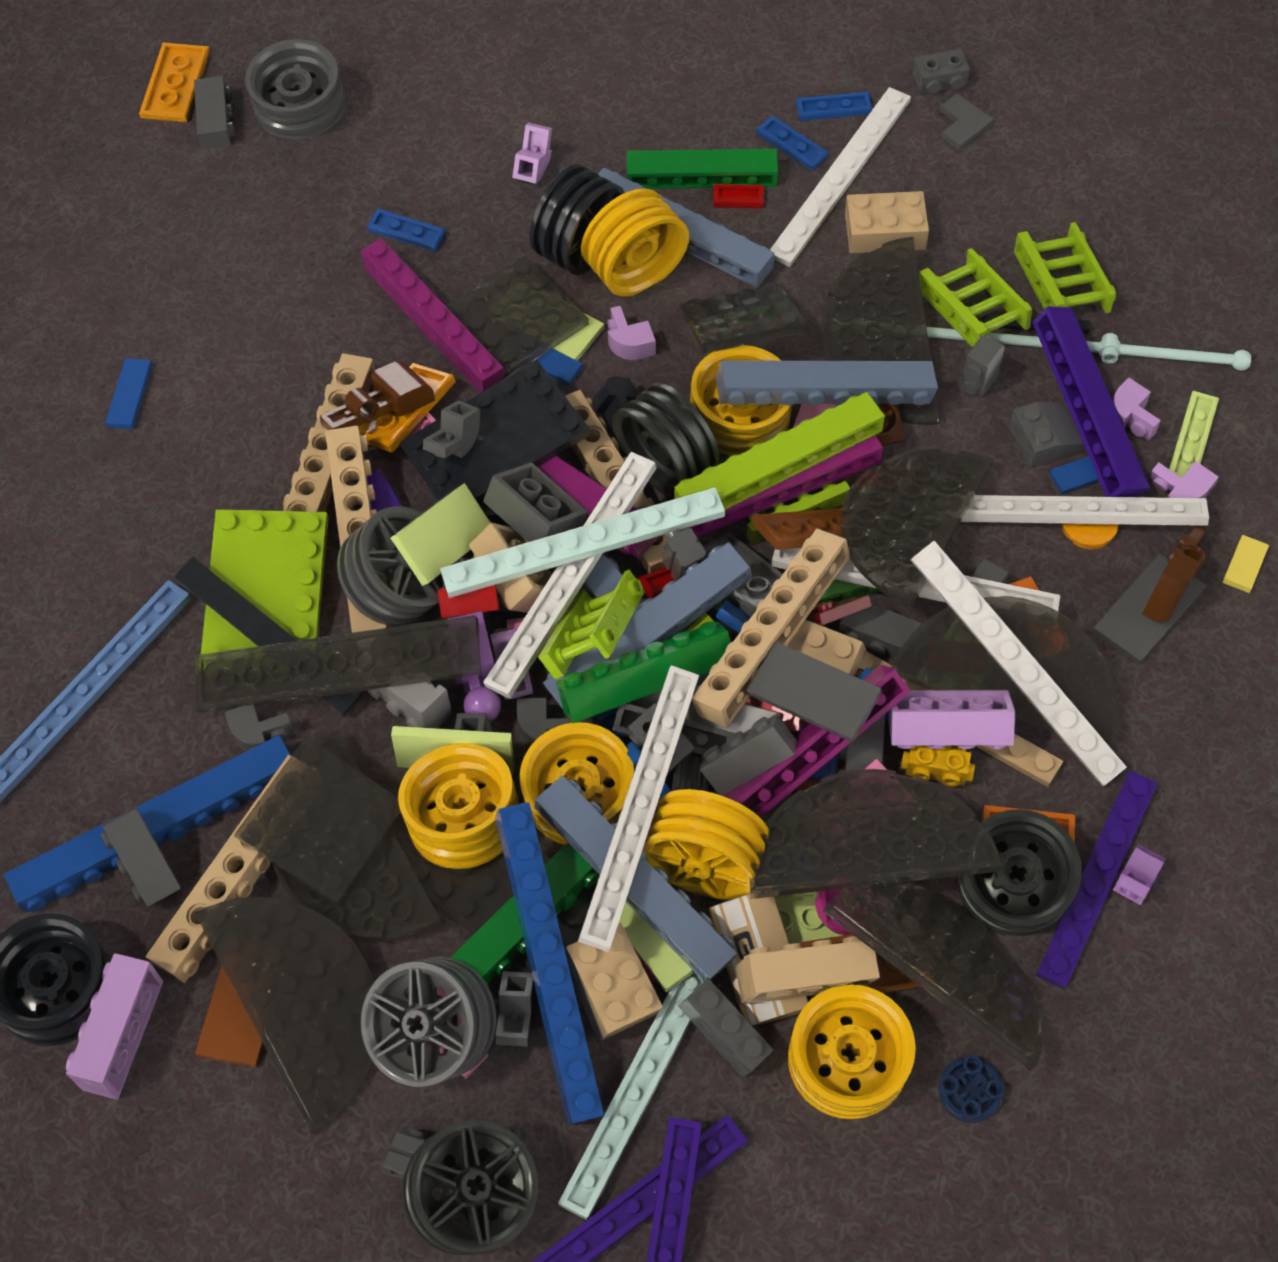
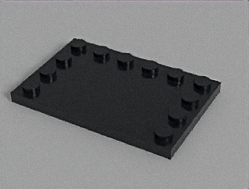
M536 359L465 402L480 409V425L472 448L462 458L454 454L441 458L423 449V439L441 429V418L399 444L438 502L465 483L479 504L484 501L493 475L531 462L539 467L591 435V431Z

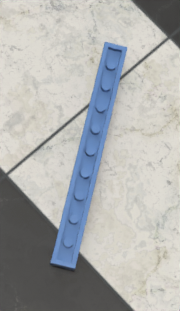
M168 580L0 756V803L190 602L191 597L189 593Z

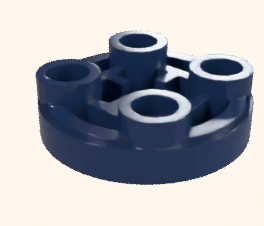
M969 1055L951 1062L944 1069L938 1083V1094L941 1104L954 1118L963 1122L977 1123L990 1118L998 1110L1004 1094V1085L999 1074L990 1064L981 1060L978 1056Z

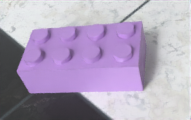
M910 690L911 692L888 711L891 743L899 748L910 749L915 747V745H927L929 748L940 749L944 748L945 745H957L963 749H971L975 745H987L990 748L1001 749L1006 745H1014L1015 710L1008 690Z
M114 953L111 962H108L104 967L102 974L103 982L100 990L92 997L90 1004L91 1012L88 1020L83 1022L78 1034L79 1042L76 1050L68 1057L66 1075L82 1091L118 1100L164 981L150 962Z

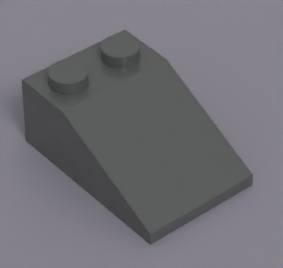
M1035 402L1013 409L1009 428L1030 469L1087 452L1066 402Z

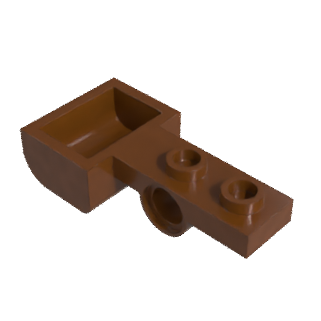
M395 361L372 372L374 392L368 394L362 388L350 390L345 397V405L320 415L321 423L327 430L360 426L391 411H395L401 417L434 402V391L406 363Z
M1195 526L1190 535L1184 533L1178 546L1172 551L1167 561L1169 564L1163 571L1142 613L1143 615L1157 622H1167L1170 620L1206 558L1205 552L1198 547L1206 530Z

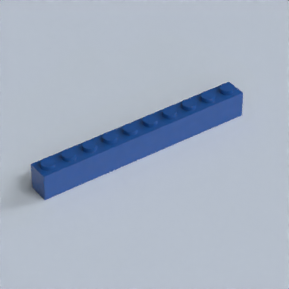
M280 735L137 806V809L158 845L168 840H178L186 834L187 830L195 826H206L212 822L213 817L223 812L231 813L240 807V803L250 798L257 799L283 761L290 754ZM105 823L4 873L13 897L24 913L37 912L46 906V902L56 897H67L74 892L76 887L84 883H94L102 878L103 873L113 868L119 869L115 861L120 857L115 848L109 850L100 835L105 832L103 829Z
M530 803L500 808L495 815L566 1122L567 1125L598 1118L604 1116Z

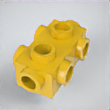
M915 745V747L910 748V752L904 751L901 769H906L905 775L912 776L916 780L927 781L930 779L955 787L958 785L964 786L966 781L972 782L975 764H970L971 752H966V749L960 748L957 745L954 747L945 745L944 748L940 749L929 748L927 745Z

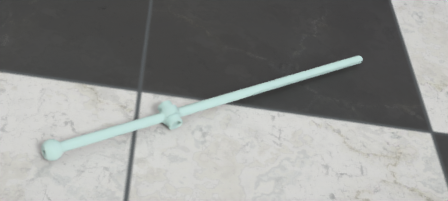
M833 319L831 321L833 329L965 341L955 329L846 319ZM988 333L989 338L1001 344L1043 348L1039 337ZM1113 333L1103 335L1100 342L1086 341L1091 352L1099 353L1102 356V361L1110 364L1115 363L1119 355L1228 364L1239 371L1248 369L1251 364V354L1245 350H1238L1234 354L1125 345L1120 344L1118 336Z

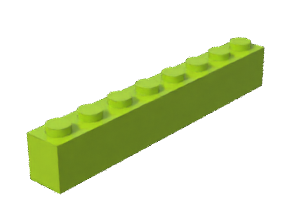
M867 392L859 396H852L845 403L835 408L830 407L821 415L811 420L806 419L795 428L781 431L774 438L764 443H757L750 450L740 455H733L726 462L716 467L711 466L705 469L702 474L691 479L682 480L674 487L675 499L716 487L723 508L726 510L882 432L885 415Z

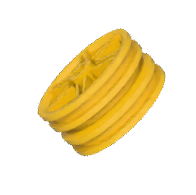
M645 188L635 189L618 196L597 213L584 233L581 253L584 260L613 294L622 297L634 296L662 281L675 269L686 252L689 243V230L656 191Z
M733 345L710 353L698 364L692 376L690 403L697 409L709 426L720 454L727 456L740 455L750 450L755 444L764 443L774 438L779 432L788 430L792 405L720 404L716 374L721 361H781L777 356L758 347Z
M590 723L563 724L541 735L526 752L520 769L522 795L525 803H530L536 828L550 840L562 845L567 843L534 808L535 799L544 792L546 786H551L562 775L568 781L570 779L575 781L580 788L585 787L586 791H583L581 795L589 803L594 801L604 812L603 817L610 824L618 823L634 775V766L627 754L628 749L615 734L601 726ZM595 757L598 759V762L594 765L587 761V759ZM561 760L568 761L565 764H563L560 768L557 766L558 762ZM612 780L615 782L614 787H612V788H607V787H605V786H606L607 784H609Z
M472 743L449 744L423 755L406 772L398 794L399 807L417 851L428 861L441 867L453 869L479 866L499 856L503 849L495 815L500 808L520 804L512 775L506 762L493 750ZM480 783L486 785L482 789L478 788V784ZM429 805H431L432 807H434V808L431 809V810H428V809H427Z
M675 790L666 793L660 799L642 850L647 855L646 861L653 868L659 867L668 876V883L704 897L736 899L749 895L754 889L760 870V863L763 861L770 840V832L758 815L732 799L701 790Z
M841 985L829 988L816 995L805 1005L794 1025L788 1048V1066L792 1081L799 1093L810 1105L827 1115L841 1119H860L872 1116L885 1109L897 1098L908 1079L915 1059L914 1033L902 1009L885 994L861 985ZM842 1017H849L853 1023L843 1026L840 1020ZM877 1030L881 1033L882 1038L874 1040L870 1032ZM818 1034H822L827 1042L819 1045L815 1042V1037ZM846 1050H850L851 1055L855 1056L853 1062H850L848 1057L844 1056ZM884 1062L886 1065L885 1072L880 1073L876 1071L874 1064ZM819 1068H830L831 1074L827 1077H822L819 1074ZM851 1079H855L860 1085L858 1091H852L849 1088L848 1084Z

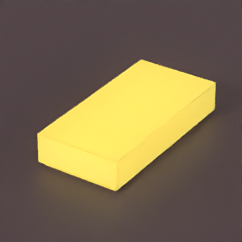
M1242 535L1222 583L1250 593L1269 545Z

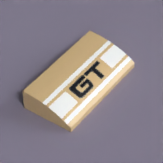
M771 889L745 895L710 907L708 912L714 930L719 935L725 934L735 945L734 950L737 954L726 966L741 1015L753 1027L800 1014L808 1003L806 996L747 1004L741 1003L735 966L744 959V956L751 954L752 949L770 947V952L781 951L782 946L789 944Z

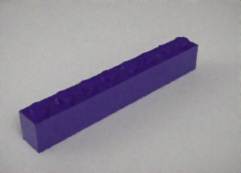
M1047 306L1032 323L1106 497H1140L1150 487L1072 308Z

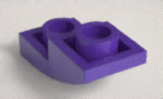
M380 469L374 471L372 476H367L368 485L373 484L375 501H370L372 510L376 509L378 512L388 507L401 506Z

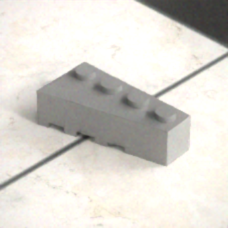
M369 634L344 656L347 666L346 673L355 682L361 680L366 684L368 693L377 700L381 697L386 701L388 710L396 717L401 714L406 718V723L409 727L438 729L452 715L447 689L440 684L435 688L431 683L430 677L423 672L417 676L411 664L406 660L401 659L397 662L393 651Z

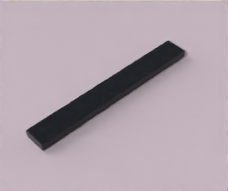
M194 557L174 576L177 582L344 717L363 696L361 691Z

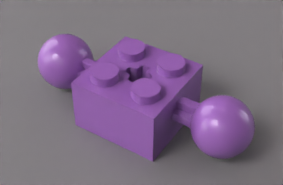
M482 611L468 615L448 617L450 630L444 632L456 684H463L464 693L468 692L464 700L465 713H486L489 722H491L498 716L501 710V700L495 691L487 688L483 683L494 666V660Z

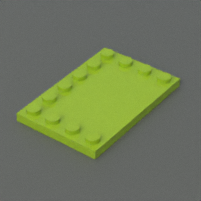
M216 510L210 571L317 656L328 528L327 512ZM206 605L199 667L201 673L292 675Z

